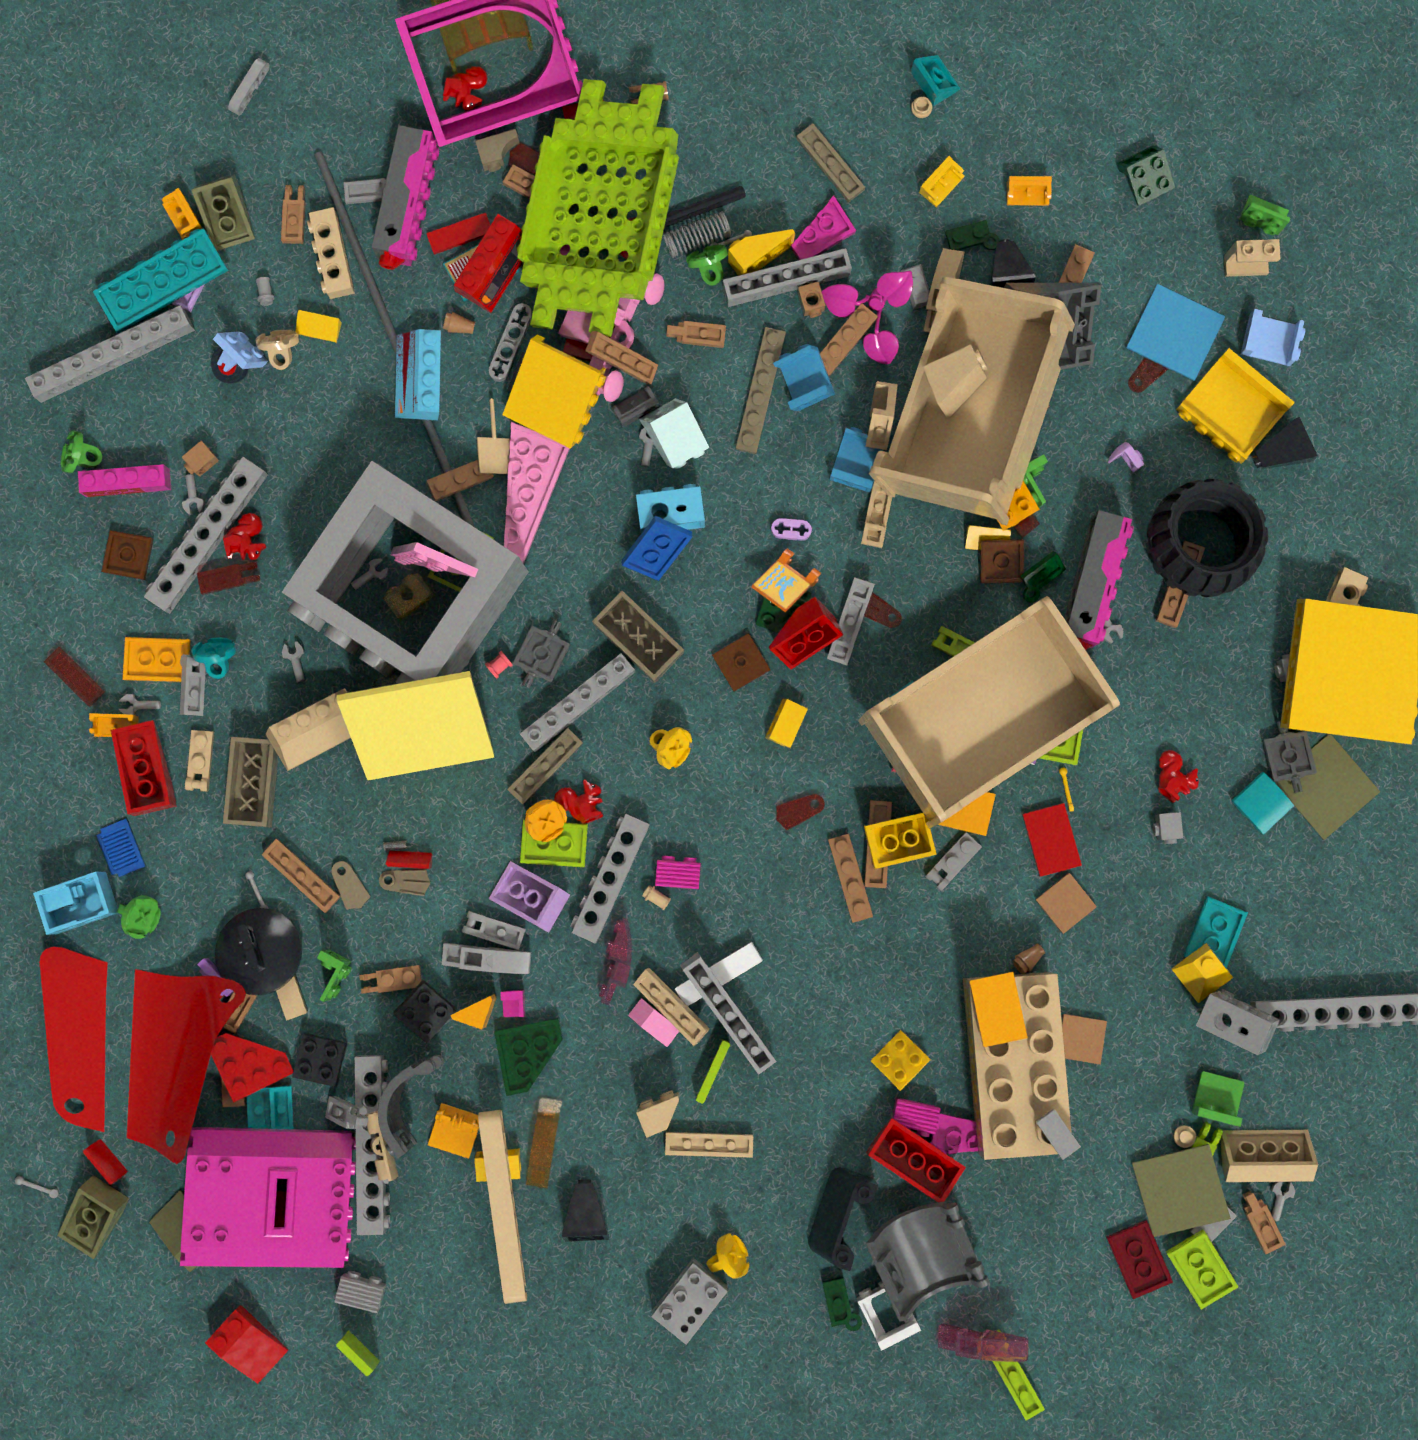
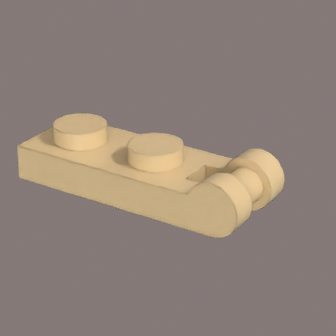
M191 730L188 771L185 781L186 790L200 789L205 792L209 791L214 732ZM195 774H202V779L195 780Z

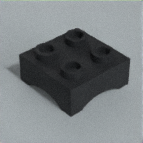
M422 980L407 999L396 1008L394 1016L425 1043H428L450 1019L451 1015L456 1012V1008L436 992L425 980Z
M307 1033L302 1034L292 1077L336 1087L347 1043Z

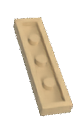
M650 968L645 969L633 984L693 1046L698 1044L710 1028Z
M666 1132L665 1155L753 1158V1134Z

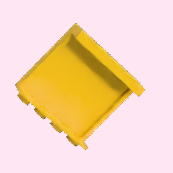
M537 334L530 339L502 415L571 449L576 443L579 444L584 436L582 429L591 418L589 413L591 406L594 407L599 398L597 391L605 383L606 376H604L606 368L603 367L598 370L544 343L545 338Z
M1228 348L1176 410L1179 412L1180 418L1186 422L1190 421L1195 425V430L1201 435L1206 434L1212 439L1211 443L1215 447L1223 448L1228 452L1227 455L1232 461L1243 463L1295 402Z

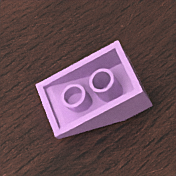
M510 861L489 899L549 933L570 894Z

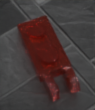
M257 562L242 565L234 564L197 573L201 594H210L260 581L259 575L243 578L241 572L258 568Z

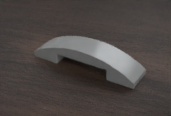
M854 577L839 621L843 636L832 642L827 659L848 665L875 584Z

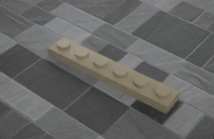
M765 327L736 450L752 454L757 453L777 367H774L773 363L778 361L781 355L786 335L785 331Z

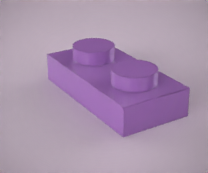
M204 958L197 964L201 968L199 972L202 976L221 977L217 967L209 958ZM226 989L220 995H225L226 997L231 996L234 991Z

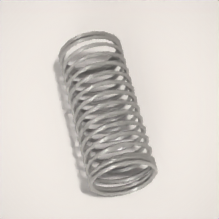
M724 212L715 213L714 216L710 215V219L707 216L705 220L701 218V222L700 220H697L696 223L693 221L692 225L688 223V227L686 225L683 228L679 226V230L677 228L674 231L670 230V234L667 231L664 232L663 236L666 246L668 247L669 245L670 247L669 253L671 257L676 258V256H679L672 233L681 255H683V251L678 241L677 233L682 241L684 251L687 253L681 230L688 243L689 250L692 251L686 230L691 238L693 248L696 250L690 227L697 240L698 247L701 248L694 225L701 237L702 245L705 247L699 224L707 244H710L703 222L707 227L711 242L714 243L707 219L717 242L718 236L713 226L712 218L718 229L720 239L723 240L716 216L723 229L724 237H731V230Z

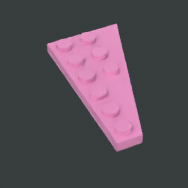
M511 422L504 547L518 555L524 564L570 448L536 431Z
M417 542L393 547L390 554L395 557L394 561L400 564L424 566L435 572L447 571L475 577L478 571L477 568Z

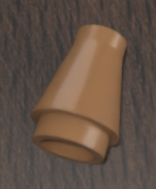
M454 312L452 314L446 313L443 329L448 330L449 333L473 334L475 322Z
M1035 944L1033 947L1015 955V959L1012 962L1020 973H1029L1045 954V951L1039 944Z

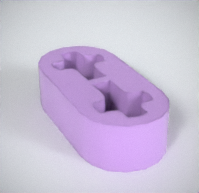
M777 519L772 523L771 527L773 536L788 540H806L812 531L811 525L807 521L795 519ZM782 523L783 527L790 528V531L784 530L782 534H778V530L775 527ZM800 525H804L808 532H805L804 536H800L798 531H792L793 528L799 529Z

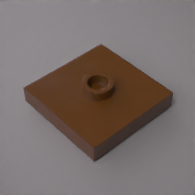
M110 530L101 572L145 580L154 539Z
M1024 539L980 540V583L1023 582L1020 575L1024 573Z
M749 633L712 655L733 692L770 671L769 666Z

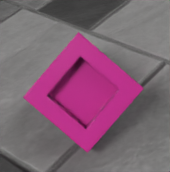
M524 990L501 991L503 1016L525 1017Z

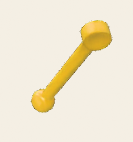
M1062 767L1059 769V773L1062 775L1068 810L1072 812L1074 807L1066 777L1067 769Z

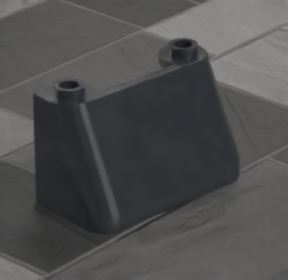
M841 1167L833 1169L828 1177L808 1238L809 1247L813 1252L835 1266L849 1272L854 1261V1254L848 1246L843 1245L842 1237L854 1201L867 1204L874 1199L878 1188L874 1178Z

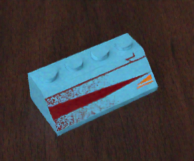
M418 329L397 335L395 418L438 420L440 330Z

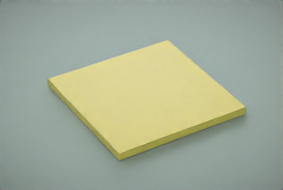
M470 671L337 695V703L367 780L494 758V750Z

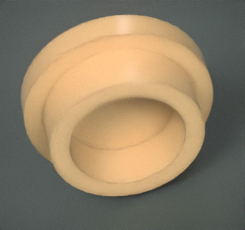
M918 97L912 102L911 111L918 118H926L932 111V103L926 97Z
M1182 1125L1175 1130L1174 1141L1178 1146L1188 1148L1195 1143L1196 1133L1191 1127Z

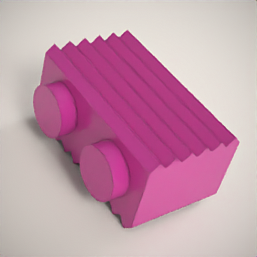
M662 856V860H657L655 886L699 889L701 863H696L697 858L684 857L683 862L675 861V857Z
M896 1097L892 1118L908 1129L917 1130V1135L929 1137L930 1133L936 1134L940 1107Z

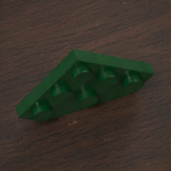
M559 1018L494 1031L506 1096L525 1093L530 1090L563 1040Z

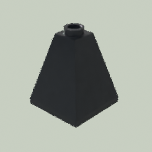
M1002 239L997 242L990 285L1004 288L1006 283H1034L1035 273L1016 243L1009 239Z
M1297 417L1256 451L1252 459L1256 468L1268 469L1311 462L1318 455L1300 417Z
M589 1179L578 1180V1184H575L562 1231V1238L565 1242L609 1240L608 1230L595 1187Z

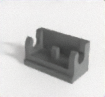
M648 386L623 402L612 406L611 409L622 428L659 408V402Z

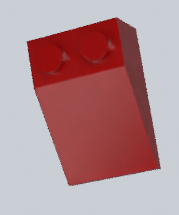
M813 597L796 609L772 641L769 649L791 670L843 636V632L835 616L816 597Z
M242 1305L236 1308L205 1342L221 1359L257 1384L288 1351Z

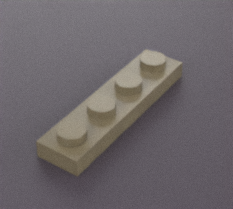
M811 124L796 136L798 142L848 203L865 190V186L814 124Z
M567 728L507 790L524 805L582 746L583 742Z

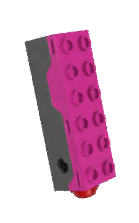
M398 125L372 243V249L379 260V265L385 269L394 270L400 265L411 266L412 260L416 261L418 249L415 248L416 241H420L422 235V228L419 227L421 220L424 221L426 217L424 204L425 200H429L431 188L428 187L429 181L434 179L435 168L433 163L439 157L437 141L434 139L431 131Z
M1098 510L1091 517L1064 617L1085 650L1093 648L1100 641L1103 642L1106 629H1103L1105 621H1108L1111 615L1110 601L1115 599L1117 588L1114 587L1116 579H1120L1123 567H1120V563L1127 555L1128 547L1125 546L1127 538H1131L1134 528L1131 526L1132 519Z

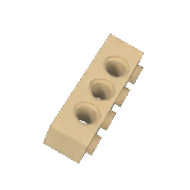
M334 207L310 212V220L307 221L310 234H314L315 240L312 241L314 253H318L319 257L316 265L319 274H323L324 280L321 281L323 293H327L330 299L355 294L339 220ZM324 231H330L327 237H321V234ZM328 251H335L332 257H325ZM335 270L339 271V275L337 277H330L331 272Z
M1346 567L1340 569L1326 602L1360 606L1358 601L1368 588L1366 584L1368 577ZM1344 589L1350 592V599L1344 597Z

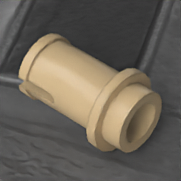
M648 885L642 895L645 901H651L662 908V910L666 908L671 898L657 891L655 886L651 887L650 885Z

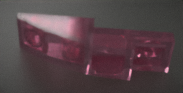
M623 917L622 921L617 920L613 931L617 935L614 941L610 940L606 953H609L608 959L616 961L615 965L610 964L606 975L610 979L607 985H602L599 997L602 998L601 1003L608 1006L616 986L626 987L631 968L632 936L628 918Z
M943 1323L938 1328V1348L955 1351L956 1356L1002 1362L1028 1360V1338L988 1329L984 1332H979Z

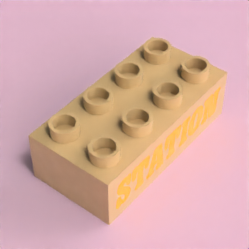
M1042 972L1014 975L1028 1038L983 1047L969 985V980L984 977L963 978L974 1117L979 1150L977 1152L984 1160L1058 1154L1036 1124L1038 1119L1052 1109H1055L1071 1132L1058 975L1056 973Z

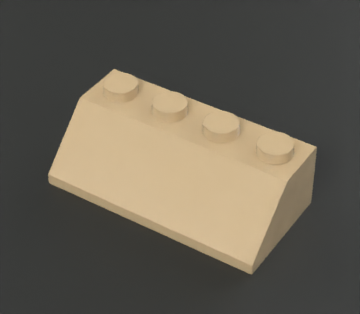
M345 688L268 728L266 736L287 771L351 738L337 703V695L347 693Z
M1223 1130L1221 1155L1222 1169L1226 1182L1314 1181L1318 1162L1308 1130Z

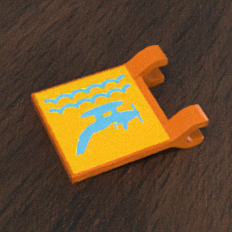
M788 548L751 587L784 612L810 587L816 585L819 580L818 577L821 575V572L814 568L805 578L790 567L789 564L792 561L790 558L794 553Z

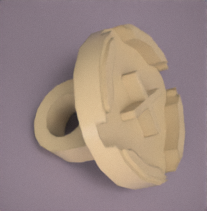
M274 330L270 332L269 336H265L264 333L257 336L255 341L258 349L268 351L271 365L276 369L283 370L292 362L290 347L299 343L298 333H294L292 330ZM276 354L283 355L285 363H280L276 359Z

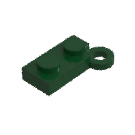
M986 220L945 231L951 250L958 251L981 244L986 249L994 250L996 249L997 242L1000 241L996 234L989 233ZM988 238H993L995 244L989 245L987 242Z
M1052 551L1020 575L1021 580L1026 586L1023 598L1027 602L1033 603L1037 601L1040 596L1039 589L1066 570L1056 552ZM1034 591V595L1029 597V593Z
M844 1277L822 1281L831 1326L845 1324L846 1328L850 1331L859 1330L862 1325V1319L857 1313H851ZM851 1318L857 1319L855 1326L849 1324Z

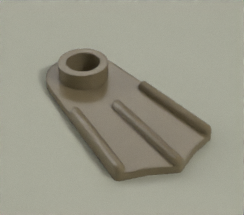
M339 861L333 865L332 875L347 910L362 908L371 896L351 866L344 861ZM340 867H344L346 869V873L344 875H340L338 873V869Z
M426 869L385 871L379 877V884L385 890L424 896L430 885ZM387 876L392 878V883L389 885L385 883Z

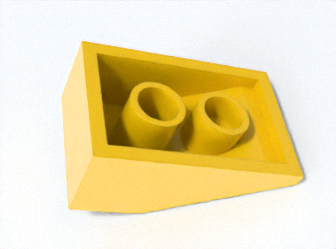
M790 229L749 236L741 241L737 239L729 246L728 263L738 276L759 271L791 247L794 243L795 231Z
M924 813L864 826L874 869L936 855L931 830L926 825L928 819Z

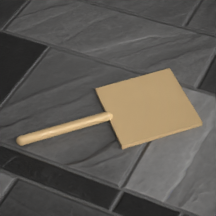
M491 398L492 438L477 437L479 473L508 474L510 439L496 438L494 399Z

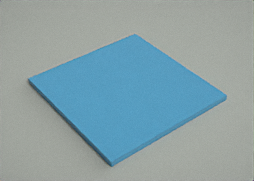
M1157 284L1126 348L1195 381L1225 316Z

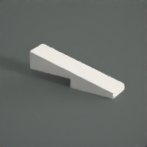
M751 942L715 963L709 969L720 984L724 985L759 964L763 959ZM690 979L675 988L680 999L687 1006L702 998Z

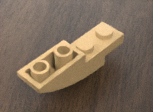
M943 248L926 306L928 311L924 332L930 333L936 316V299L942 278L951 277L959 279L965 253L963 251Z

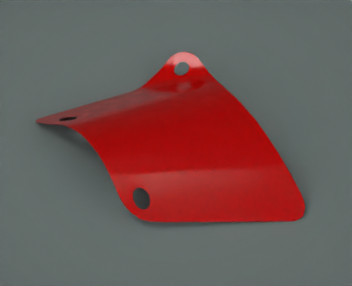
M53 946L42 952L39 962L53 1105L57 1113L65 1121L76 1126L104 1132L108 962L66 948ZM135 969L127 1138L157 1150L175 1164L180 1163L186 1153L214 1042L223 1026L234 1011L244 1002L246 997L245 989L240 983L217 976L179 977ZM224 990H233L235 995L231 1001L227 1003L220 1001V994ZM77 1098L83 1102L84 1109L80 1113L72 1114L65 1109L64 1104L68 1099ZM169 1131H173L175 1135V1141L171 1147L166 1143V1136Z

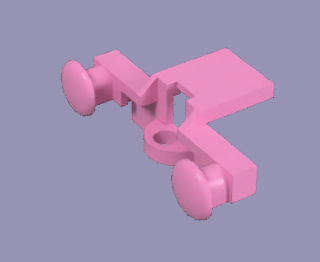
M658 273L654 274L653 281L648 282L644 298L649 305L658 303L663 296L664 280ZM620 298L614 322L615 328L611 339L630 348L634 340V330L626 321H631L640 300ZM568 310L558 334L562 337L588 344L591 337L589 327L593 313ZM626 334V339L623 342H619L620 336ZM592 356L590 366L598 370L603 367L606 368L604 373L606 380L602 388L598 389L597 395L604 394L606 401H615L619 398L624 386L622 374L616 370L609 374L612 365Z

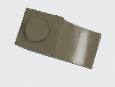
M516 129L475 141L484 171L489 170V172L499 170L504 165L503 160L506 153L513 146L520 144Z

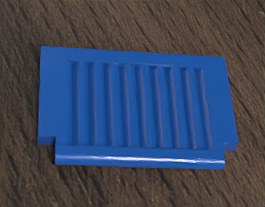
M127 818L100 829L101 834L96 836L111 875L118 874L121 877L145 867Z

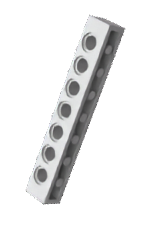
M177 306L30 375L25 380L33 397L42 403L195 330L186 311L181 306Z
M244 457L235 462L232 467V473L228 478L223 479L220 484V490L209 499L208 507L204 513L201 512L196 517L194 527L184 534L182 544L179 548L176 547L172 551L170 561L167 565H163L160 568L158 578L146 588V595L144 597L169 614L172 612L223 540V536L227 534L268 476L265 471ZM240 478H246L245 485L242 487H238V480ZM234 495L233 502L225 504L226 497ZM221 512V519L214 522V514ZM209 530V536L206 539H201L202 531ZM192 547H196V554L192 557H189V550ZM183 564L184 571L181 574H176V568ZM167 582H171V590L164 592V585Z
M1418 993L1250 1002L1252 1007L1270 1015L1277 1010L1280 1015V1021L1276 1028H1280L1283 1032L1294 1031V1027H1302V1030H1316V1026H1324V1029H1338L1337 1025L1344 1024L1346 1028H1359V1024L1367 1023V1027H1381L1383 1022H1389V1026H1402L1403 1021H1410L1411 1025H1418ZM1405 1004L1409 1007V1012L1406 1015L1402 1013V1007ZM1383 1005L1387 1007V1014L1385 1016H1382L1380 1013ZM1361 1006H1364L1366 1013L1361 1018L1358 1011ZM1342 1007L1344 1009V1016L1339 1019L1337 1017V1010ZM1318 1008L1323 1012L1319 1020L1315 1017V1011ZM1299 1009L1301 1012V1018L1298 1021H1295L1293 1018V1013L1295 1010Z
M358 1055L355 1057V1106L360 1109L359 1114L365 1115L378 1111L381 1096L388 1085V1082H384V1073L388 1072V1060H384V1055ZM369 1072H374L377 1075L376 1083L372 1084L367 1080ZM369 1094L377 1097L376 1105L373 1106L368 1103L367 1097ZM358 1125L356 1128L357 1235H383L387 1228H390V1215H386V1206L390 1205V1193H386V1184H389L388 1179L379 1181L377 1171L373 1172L368 1168L369 1161H375L376 1159L383 1158V1156L377 1155L368 1146V1140L374 1138L378 1133L369 1135L367 1126ZM379 1140L378 1148L380 1149V1151H382L381 1144H380V1140ZM370 1183H375L378 1186L379 1191L377 1194L369 1191L368 1186ZM369 1206H376L379 1209V1215L372 1216L369 1213Z

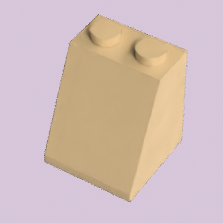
M971 345L923 366L936 401L947 418L951 417L987 379L984 372L988 369L979 350L974 351Z

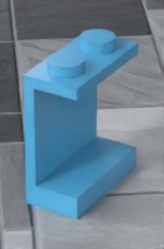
M809 344L798 347V351L793 354L786 353L781 355L779 360L773 363L774 367L781 368L792 397L788 404L790 409L794 411H800L835 395L818 347Z
M855 427L846 428L830 480L870 493L874 479L869 475V471L874 464L877 453L883 451V449L866 447L867 434L862 433L861 429Z

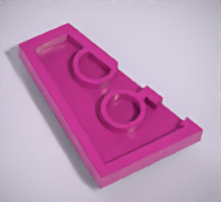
M834 195L823 210L817 214L812 223L805 228L791 245V249L798 260L818 256L856 233V229Z
M940 1113L936 1134H932L930 1144L945 1154L979 1151L976 1121Z

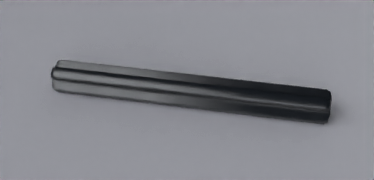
M742 186L669 212L666 216L664 228L746 197L745 190Z

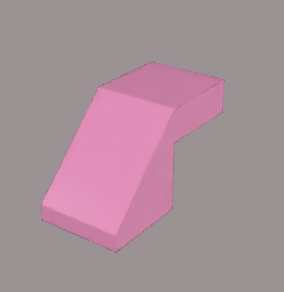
M642 998L628 1015L666 1047L669 1046L679 1033L678 1029L665 1016L660 1014Z

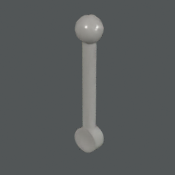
M746 230L743 234L718 244L727 245L737 239L752 236V232Z
M251 871L246 872L245 877L249 879L260 903V908L269 909L264 904L253 879L254 873Z
M21 1176L15 1179L17 1185L23 1184L48 1193L51 1198H56L59 1195L57 1189H47L25 1181Z

